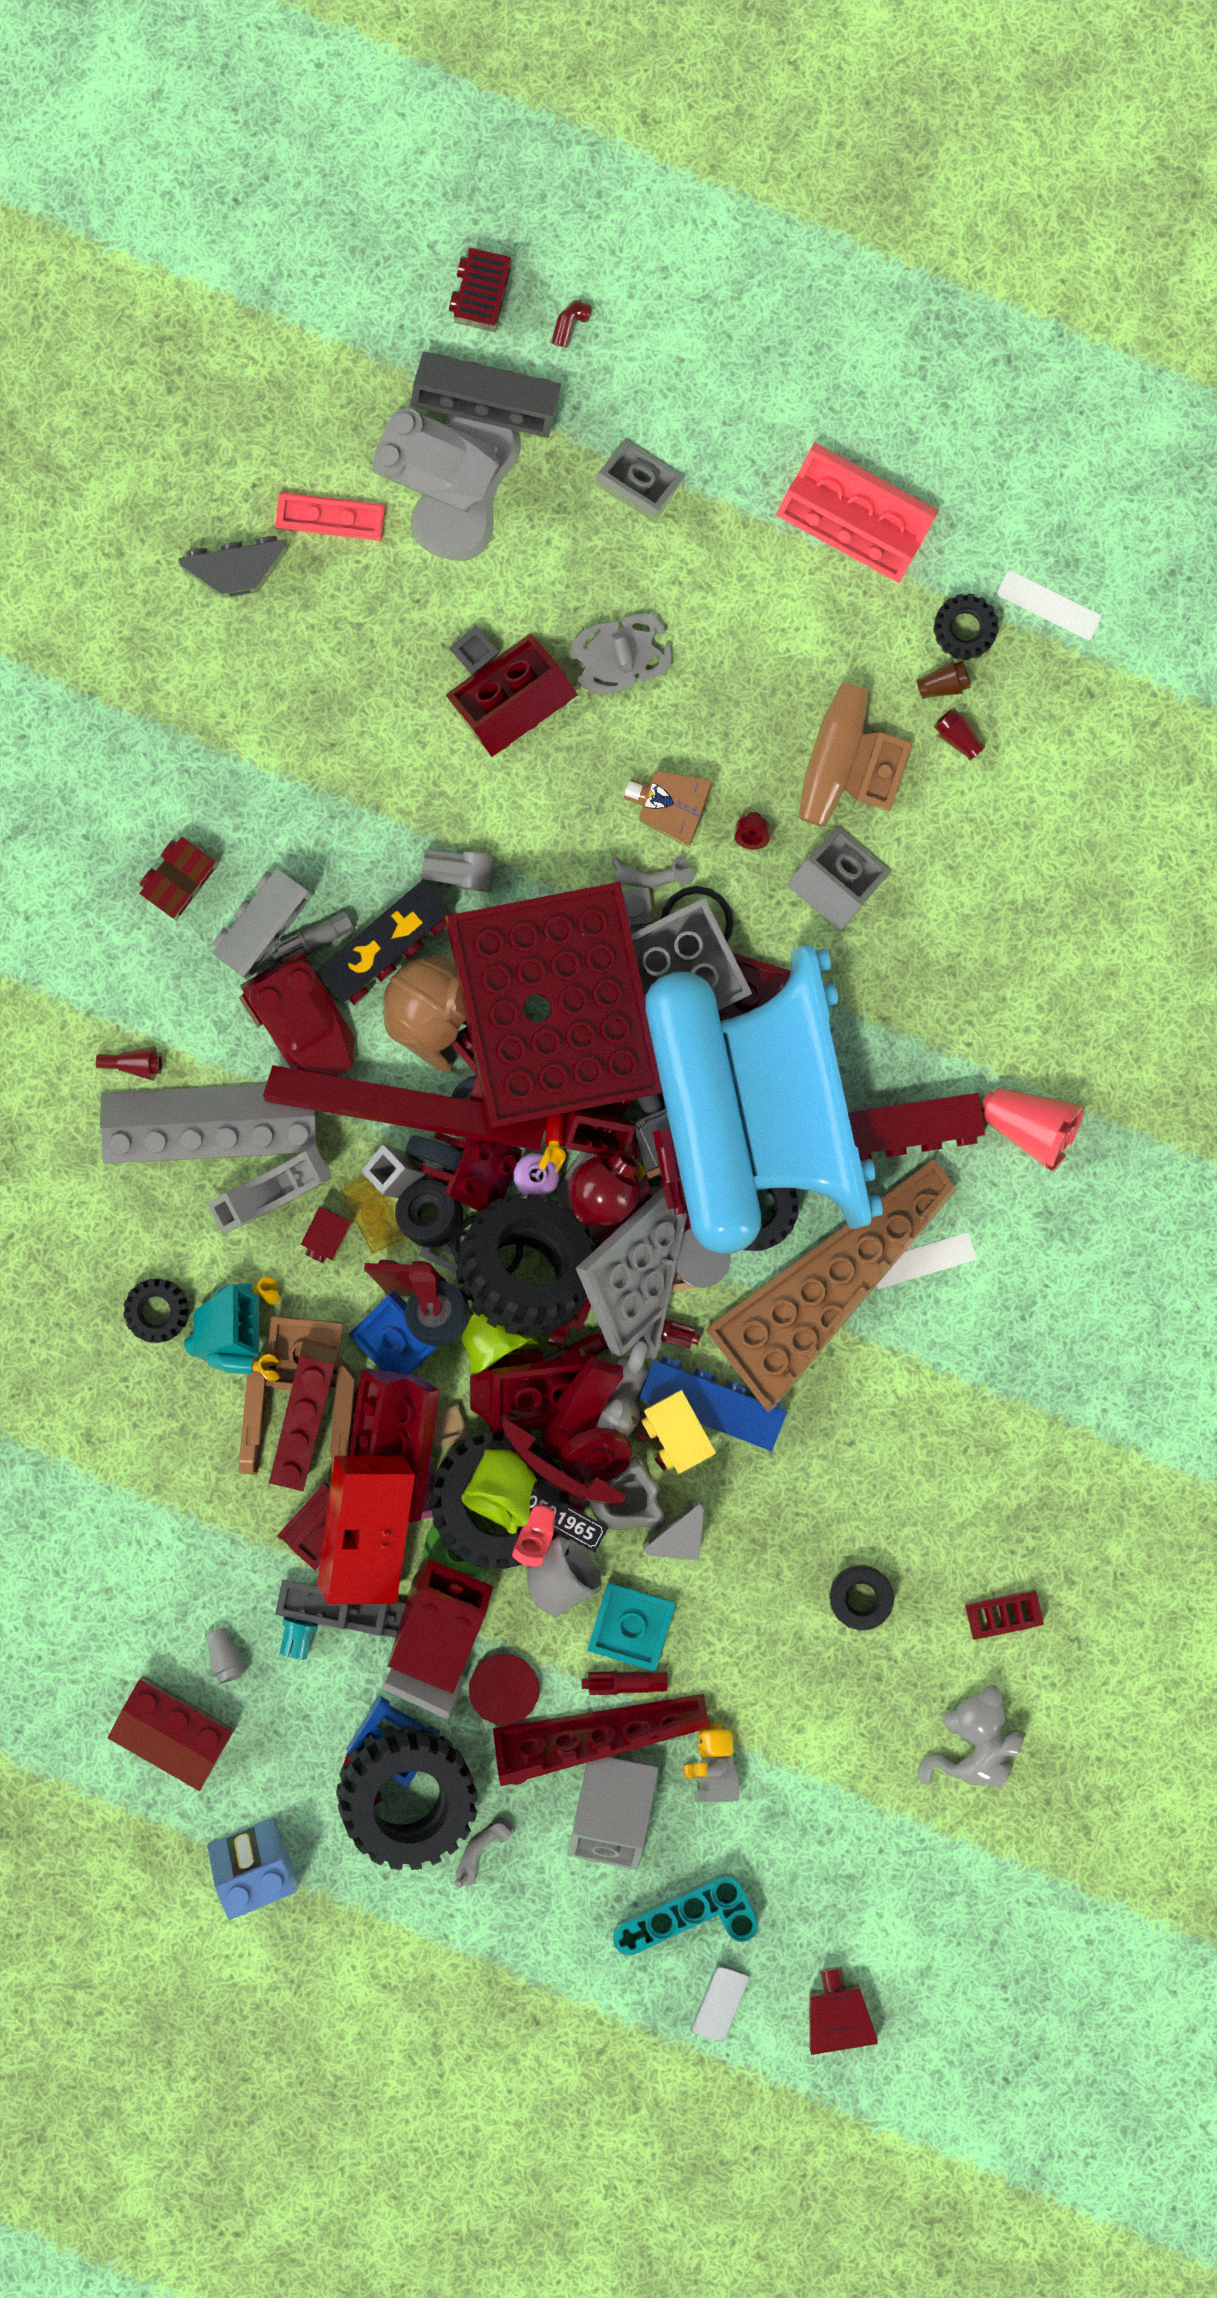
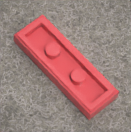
M279 492L275 528L381 541L385 505Z

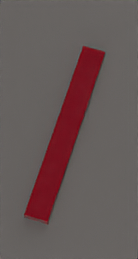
M272 1065L263 1093L264 1101L538 1151H542L546 1137L548 1117L489 1129L485 1106L482 1102Z

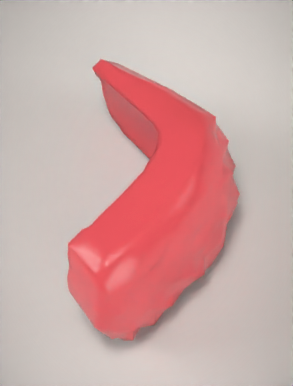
M542 1504L533 1507L529 1515L528 1524L522 1528L512 1553L513 1558L522 1565L530 1567L542 1565L551 1546L554 1534V1510Z

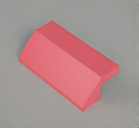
M814 442L798 475L789 487L776 516L900 583L939 510Z

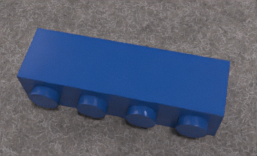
M666 1356L662 1357L661 1362L653 1360L638 1400L653 1405L682 1389L700 1424L766 1450H773L787 1414L786 1410L781 1409L782 1401H779L767 1413L757 1399L747 1396L749 1389L729 1381L726 1388L714 1383L715 1375L697 1368L694 1375L680 1369L683 1363Z

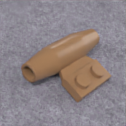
M842 683L822 720L805 772L798 816L800 820L825 827L844 790L855 801L885 811H891L912 743L881 732L863 734L868 690L848 683Z

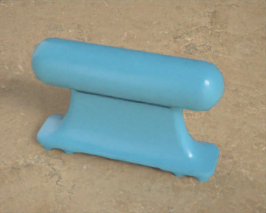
M807 944L793 950L791 953L790 977L782 990L762 1006L734 1018L720 1021L715 994L709 983L701 976L687 971L671 972L661 976L651 985L646 995L645 1011L690 1225L697 1242L709 1251L718 1254H733L746 1249L756 1239L761 1229V1211L756 1190L798 1188L824 1195L834 1201L841 1209L845 1221L851 1229L869 1226L871 1218L883 1214L879 1195L868 1196L865 1185L866 1182L875 1180L874 1165L871 1159L860 1161L858 1148L854 1144L828 1021L830 1019L828 1008L829 1006L837 1005L838 995L835 985L833 983L823 985L821 978L822 971L830 969V957L826 948L815 950L812 944Z

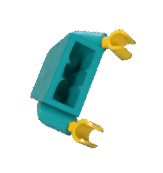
M266 1276L259 1280L257 1286H252L251 1283L220 1287L209 1301L195 1311L194 1334L187 1337L184 1341L187 1353L192 1357H198L207 1361L211 1368L220 1371L252 1375L253 1371L261 1372L266 1380L271 1382L277 1381L280 1378L278 1373L272 1370L267 1371L271 1365L281 1366V1363L275 1356L267 1354L262 1356L259 1361L254 1360V1357L259 1355V1296L262 1297L266 1304L279 1302L281 1297L276 1290L279 1288L276 1280Z

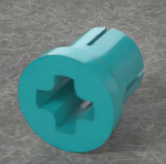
M283 1617L282 1625L285 1629L279 1653L286 1657L290 1656L293 1659H307L312 1635L317 1632L318 1624Z

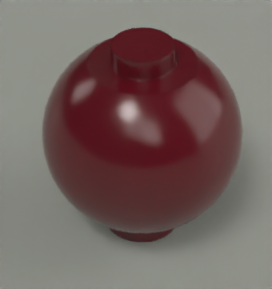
M617 1150L613 1156L601 1154L591 1156L582 1161L573 1171L568 1185V1196L574 1209V1216L586 1225L594 1224L598 1226H611L625 1220L633 1212L639 1200L640 1185L635 1175L640 1169L638 1162L622 1150Z

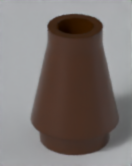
M952 660L930 674L916 679L922 699L964 694V690L971 688L970 679L963 661L955 663Z

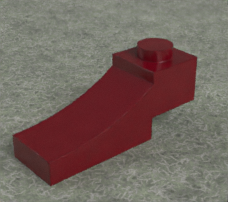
M592 1357L588 1360L557 1400L558 1413L542 1432L544 1456L560 1460L561 1451L570 1439L577 1434L595 1429L608 1400L624 1378L622 1366Z

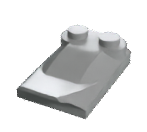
M401 407L390 418L375 450L372 471L377 475L468 513L472 504L483 500L500 461L496 456L497 448L421 415L414 409Z

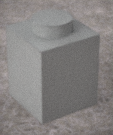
M384 1144L361 1170L383 1195L399 1199L402 1192L408 1186L418 1182L424 1176V1173L419 1172V1166L403 1150Z

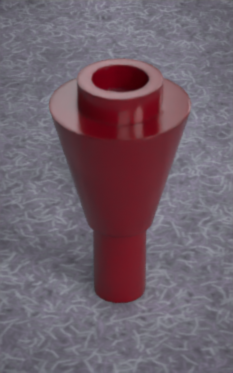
M154 1045L119 1053V1055L97 1054L96 1068L118 1069L121 1072L154 1081L156 1075L162 1072L163 1056L162 1053H157Z

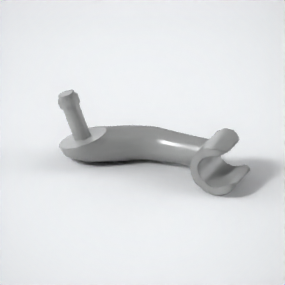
M682 856L673 861L672 869L659 873L638 871L630 865L623 866L618 857L612 859V864L617 868L615 879L627 885L655 888L675 881L679 884L687 885L695 878L694 869L688 867V860Z
M499 1818L485 1832L468 1843L455 1874L456 1887L461 1888L462 1886L473 1885L477 1875L478 1858L483 1849L496 1838L502 1844L515 1832L516 1829L508 1818Z

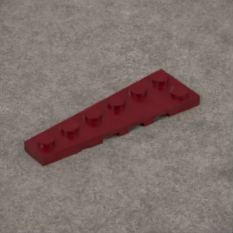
M704 1694L493 1728L500 1787L510 1784L519 1785L527 1779L708 1729L709 1722Z

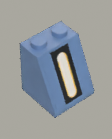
M274 1817L207 1845L214 1886L228 1921L296 1893L301 1883Z

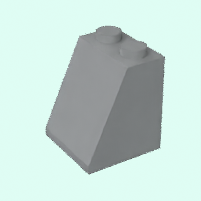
M615 1755L586 1763L567 1856L637 1870L644 1848L659 1768L652 1766L650 1762L645 1760L632 1759L629 1762L617 1759Z

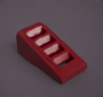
M1035 1589L965 1605L973 1640L1044 1625ZM1027 1600L1031 1619L1024 1620L1020 1601ZM1009 1603L1013 1604L1017 1621L1011 1624L1006 1604ZM995 1606L999 1608L1002 1626L998 1627L995 1625L991 1608ZM984 1609L989 1629L982 1630L977 1610Z

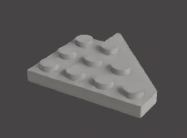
M663 1187L576 1267L609 1350L613 1355L623 1356L638 1341L646 1343L648 1347L647 1358L654 1359L658 1354L687 1218L686 1211L685 1214L675 1216L674 1209L669 1210L667 1208Z

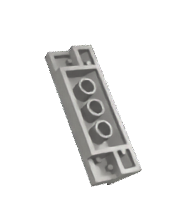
M266 1084L101 1093L100 1128L103 1164L302 1153L316 1146L317 1148L316 1110L264 1101L263 1093Z

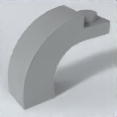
M315 1146L275 1169L223 1193L208 1202L207 1205L224 1235L305 1195L332 1177L327 1170L325 1161L321 1158Z

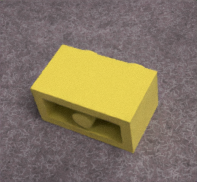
M682 1389L644 1409L647 1417L641 1421L650 1438L658 1436L664 1449L658 1452L668 1471L675 1467L677 1473L680 1474L716 1454Z

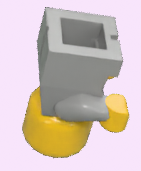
M709 1724L708 1729L699 1731L698 1754L702 1759L700 1763L683 1765L684 1778H698L699 1791L694 1792L695 1802L739 1801V1778L731 1757L734 1752L733 1732L729 1729H722V1724Z

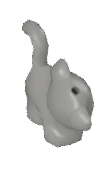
M644 1341L635 1343L631 1355L625 1356L615 1363L623 1367L624 1378L608 1400L598 1420L597 1428L616 1429L628 1437L640 1422L637 1402L648 1375V1370L644 1363L648 1347Z
M987 1686L979 1695H973L962 1702L957 1710L945 1714L942 1718L945 1727L950 1732L959 1734L961 1739L967 1743L975 1745L976 1749L959 1764L951 1761L939 1752L925 1756L918 1768V1780L922 1784L931 1782L933 1769L939 1767L949 1776L959 1778L967 1784L989 1785L1003 1789L1013 1768V1764L1005 1760L1006 1756L1016 1758L1026 1733L1014 1730L1010 1731L1006 1737L1002 1734L1006 1715L1001 1706V1692L996 1686Z

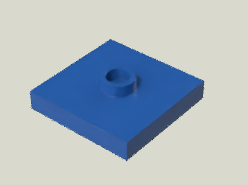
M395 1290L348 1335L381 1371L410 1375L439 1346L424 1344L410 1332L405 1320L407 1303Z

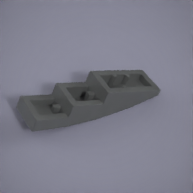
M283 1579L275 1615L340 1629H350L396 1638L406 1603L397 1601V1604H327L317 1585Z

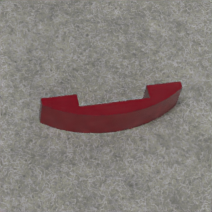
M506 1418L501 1424L514 1450L535 1473L551 1485L574 1497L598 1504L624 1505L627 1496L597 1477L589 1489L530 1452L537 1441L534 1436Z

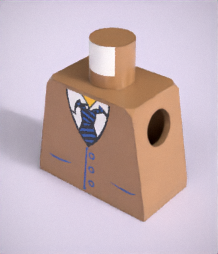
M655 771L651 785L630 779L623 799L643 806L639 816L640 822L689 848L712 781Z

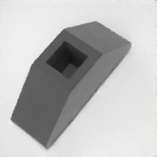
M266 536L256 539V544L242 547V542H232L221 545V551L208 553L207 548L189 550L186 552L187 557L179 558V563L182 570L222 598H229L259 592L286 554L287 547L284 540L277 541V536Z

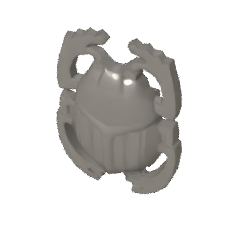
M654 614L627 616L621 619V623L624 626L621 629L618 628L617 621L599 623L587 628L576 636L570 649L571 659H578L583 662L585 669L582 672V676H579L577 679L586 690L604 694L618 692L637 682L634 674L639 673L640 681H647L671 668V647L666 644L663 655L661 650L652 645L655 628L659 634L664 635L665 633L663 624L659 622L658 618H655ZM644 623L650 628V631H638L633 629L632 625ZM600 630L601 633H599L598 635H596V636L591 640V642L589 643V646L587 647V649H584V648H583V645H584L585 641H586L593 633H595L596 631ZM658 655L659 664L652 670H646L645 667L648 662ZM596 677L605 682H617L618 684L617 686L601 685L596 683L594 678Z

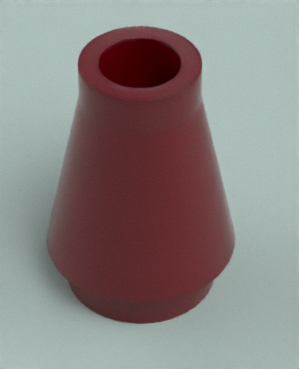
M954 707L946 712L933 726L938 731L937 736L965 755L969 761L985 748V745L978 738L964 712L959 713Z

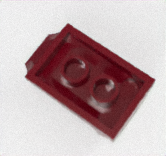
M302 949L240 985L290 1068L337 1077L353 1067V1050L356 1038Z
M575 1348L562 1354L560 1359L497 1368L470 1375V1410L477 1413L487 1422L493 1434L504 1432L501 1424L505 1418L523 1430L545 1428L558 1413L557 1400L591 1357L597 1359L596 1354L590 1355L583 1349Z

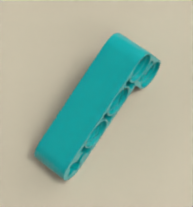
M725 1873L622 1920L614 1929L613 1942L618 1952L623 1955H635L718 1915L728 1935L733 1940L746 1942L751 1940L757 1933L758 1923L740 1881L732 1874ZM725 1882L733 1884L737 1889L735 1896L730 1900L720 1899L716 1895V1889L720 1884ZM690 1898H698L704 1903V1909L698 1915H689L684 1910L685 1902ZM665 1913L669 1915L672 1924L667 1930L659 1931L652 1926L651 1920L656 1914ZM739 1915H745L752 1921L750 1929L743 1933L736 1932L731 1927L733 1919ZM645 1920L646 1929L651 1938L646 1939L645 1932L635 1937L634 1945L630 1946L627 1941L621 1943L620 1940L623 1938V1931L625 1929H629L630 1933H636L642 1930L639 1922Z

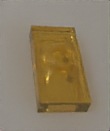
M368 1178L341 1190L372 1254L404 1239L383 1194Z

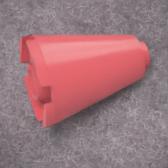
M997 1088L994 1093L989 1091L981 1105V1111L984 1112V1121L1046 1169L1053 1172L1059 1168L1066 1157L1065 1154L1060 1152H1064L1068 1144L1072 1145L1084 1113L1081 1111L1083 1107L1078 1104Z

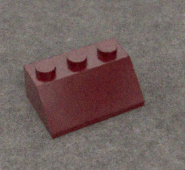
M532 633L484 666L474 676L469 677L446 694L448 700L491 757L506 749L519 737L535 728L544 719L558 709L563 708L569 701L578 696L560 666Z
M142 1676L122 1708L107 1739L194 1789L201 1791L236 1729Z

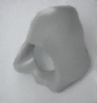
M638 1457L631 1458L629 1461L630 1465L623 1473L605 1482L627 1496L624 1505H605L591 1502L593 1514L599 1523L611 1530H629L636 1527L659 1529L665 1522L664 1513L656 1497L660 1487L656 1481L649 1477L641 1460Z
M557 1536L552 1540L541 1566H527V1584L530 1598L536 1607L556 1618L583 1600L593 1597L602 1587L601 1575L585 1548L568 1537Z

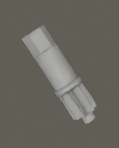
M346 911L275 944L277 951L271 954L276 963L302 949L305 955H309L311 951L355 929Z

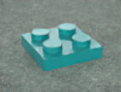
M608 1582L587 1651L655 1672L676 1602Z

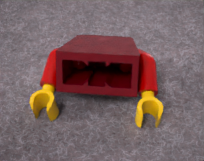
M606 1105L549 1116L546 1123L545 1144L548 1148L540 1159L539 1166L544 1170L550 1161L556 1167L555 1173H558L566 1159V1153L560 1148L562 1146L565 1149L613 1156L617 1150H622L634 1159H637L638 1151L634 1133L636 1126ZM638 1162L640 1169L635 1175L640 1182L645 1175V1169Z

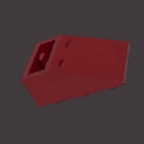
M428 1559L413 1577L387 1667L452 1694L455 1691L486 1615L494 1586Z

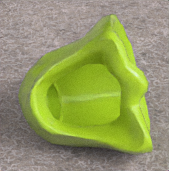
M470 1308L469 1323L461 1335L462 1342L470 1359V1375L488 1371V1367L513 1350L540 1349L539 1341L535 1336H524V1331H517L516 1335L505 1332V1327L498 1324L494 1328L486 1323L488 1320L483 1314L477 1316Z
M487 1449L484 1451V1455L461 1499L469 1509L504 1526L508 1533L515 1534L517 1533L518 1526L524 1527L528 1524L531 1493L537 1479L529 1465L519 1454L508 1449Z

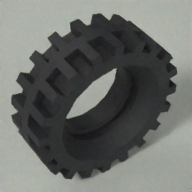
M505 1432L483 1433L460 1444L439 1466V1470L431 1485L432 1492L431 1499L429 1500L433 1515L432 1522L442 1537V1542L452 1549L460 1559L471 1562L477 1567L493 1568L495 1570L517 1567L522 1564L513 1558L512 1553L523 1527H519L515 1534L490 1533L480 1528L473 1521L467 1506L464 1505L461 1499L485 1450L508 1449L517 1453ZM536 1443L534 1444L530 1452L558 1470H562L559 1464H556L551 1457L544 1456L543 1448ZM533 1471L537 1479L534 1486L538 1496L568 1509L566 1492L551 1485ZM554 1530L552 1540L558 1535L559 1532Z

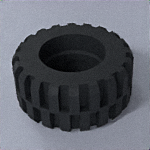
M530 1193L527 1198H522L521 1194L508 1195L505 1202L499 1198L491 1202L488 1209H482L471 1224L456 1259L458 1264L456 1270L457 1282L463 1284L460 1291L468 1301L471 1300L473 1302L471 1306L473 1312L477 1316L481 1314L488 1318L486 1323L496 1328L498 1324L506 1328V1333L516 1335L517 1331H524V1336H537L539 1330H542L543 1334H549L556 1331L558 1326H565L572 1321L574 1315L578 1314L587 1299V1294L576 1267L597 1249V1245L593 1237H587L590 1230L588 1226L578 1222L575 1219L573 1210L569 1207L566 1210L559 1207V1201L552 1198L544 1201L540 1199V1195ZM519 1244L538 1250L551 1262L557 1281L547 1285H530L517 1280L503 1267L498 1256V1249L507 1245Z
M402 1725V1732L394 1733L392 1727L383 1729L384 1736L375 1740L373 1735H370L364 1739L363 1742L366 1747L361 1751L358 1748H354L349 1754L350 1765L342 1766L339 1774L342 1782L337 1784L336 1791L339 1801L337 1806L349 1838L353 1839L356 1848L362 1854L368 1853L371 1861L379 1865L387 1861L390 1869L402 1870L403 1864H409L411 1870L422 1869V1863L429 1860L433 1866L442 1862L440 1855L447 1851L452 1855L459 1849L456 1841L459 1838L466 1840L471 1832L468 1823L474 1822L476 1819L477 1809L474 1803L478 1801L477 1789L473 1783L474 1779L462 1754L458 1749H454L451 1741L443 1735L437 1738L433 1730L424 1727L421 1729V1732H416L413 1725ZM406 1771H420L433 1776L439 1785L440 1793L435 1806L425 1817L409 1824H393L381 1819L377 1815L374 1808V1800L380 1787L389 1778Z

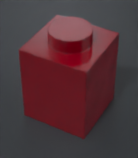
M319 1206L300 1244L307 1248L305 1255L323 1264L326 1258L334 1261L353 1222Z

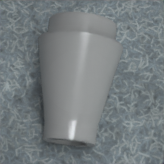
M225 1628L205 1635L208 1643L212 1675L217 1677L219 1684L235 1680L246 1674L244 1669L246 1662L227 1635Z

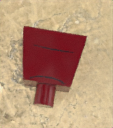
M842 1967L820 1970L823 1990L809 1992V2049L811 2055L878 2044V2039L859 1984L845 1986Z

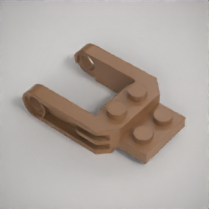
M271 1316L268 1352L264 1355H273L281 1363V1366L271 1365L267 1369V1371L277 1372L280 1378L277 1381L271 1382L266 1380L261 1372L253 1371L252 1375H247L239 1458L240 1474H258L266 1387L272 1386L275 1389L291 1390L303 1339L338 1347L328 1392L335 1393L330 1445L331 1465L328 1482H331L335 1455H349L357 1379V1375L340 1356L343 1322Z

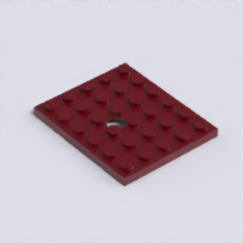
M620 882L445 916L489 1129L663 1093L645 1011L646 1002ZM531 995H540L547 999L550 1004V1014L543 1022H532L524 1013V1003Z

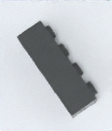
M423 351L413 384L411 406L549 438L558 406L561 384L543 378L518 374L510 370H501L476 362H467L446 357L442 354Z

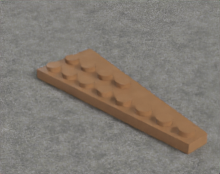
M935 1160L929 1162L882 1197L883 1214L871 1218L869 1226L851 1229L846 1224L705 1329L767 1413L777 1405L956 1192V1187Z

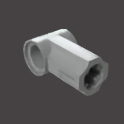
M425 849L422 880L459 885V888L466 890L490 892L495 856L475 852L456 854Z

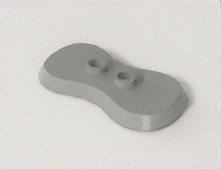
M449 415L443 424L497 448L496 456L500 464L483 500L472 504L468 513L423 494L412 511L411 528L416 542L428 552L445 559L463 561L478 556L486 548L492 537L494 497L499 484L513 468L519 457L521 439L519 431Z

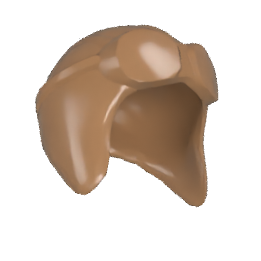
M447 956L419 958L404 965L390 978V983L383 997L382 1012L385 1029L394 1041L402 1044L434 1068L443 1073L450 1072L452 1067L439 1051L444 1050L455 1040L460 1026L466 1020L454 960Z

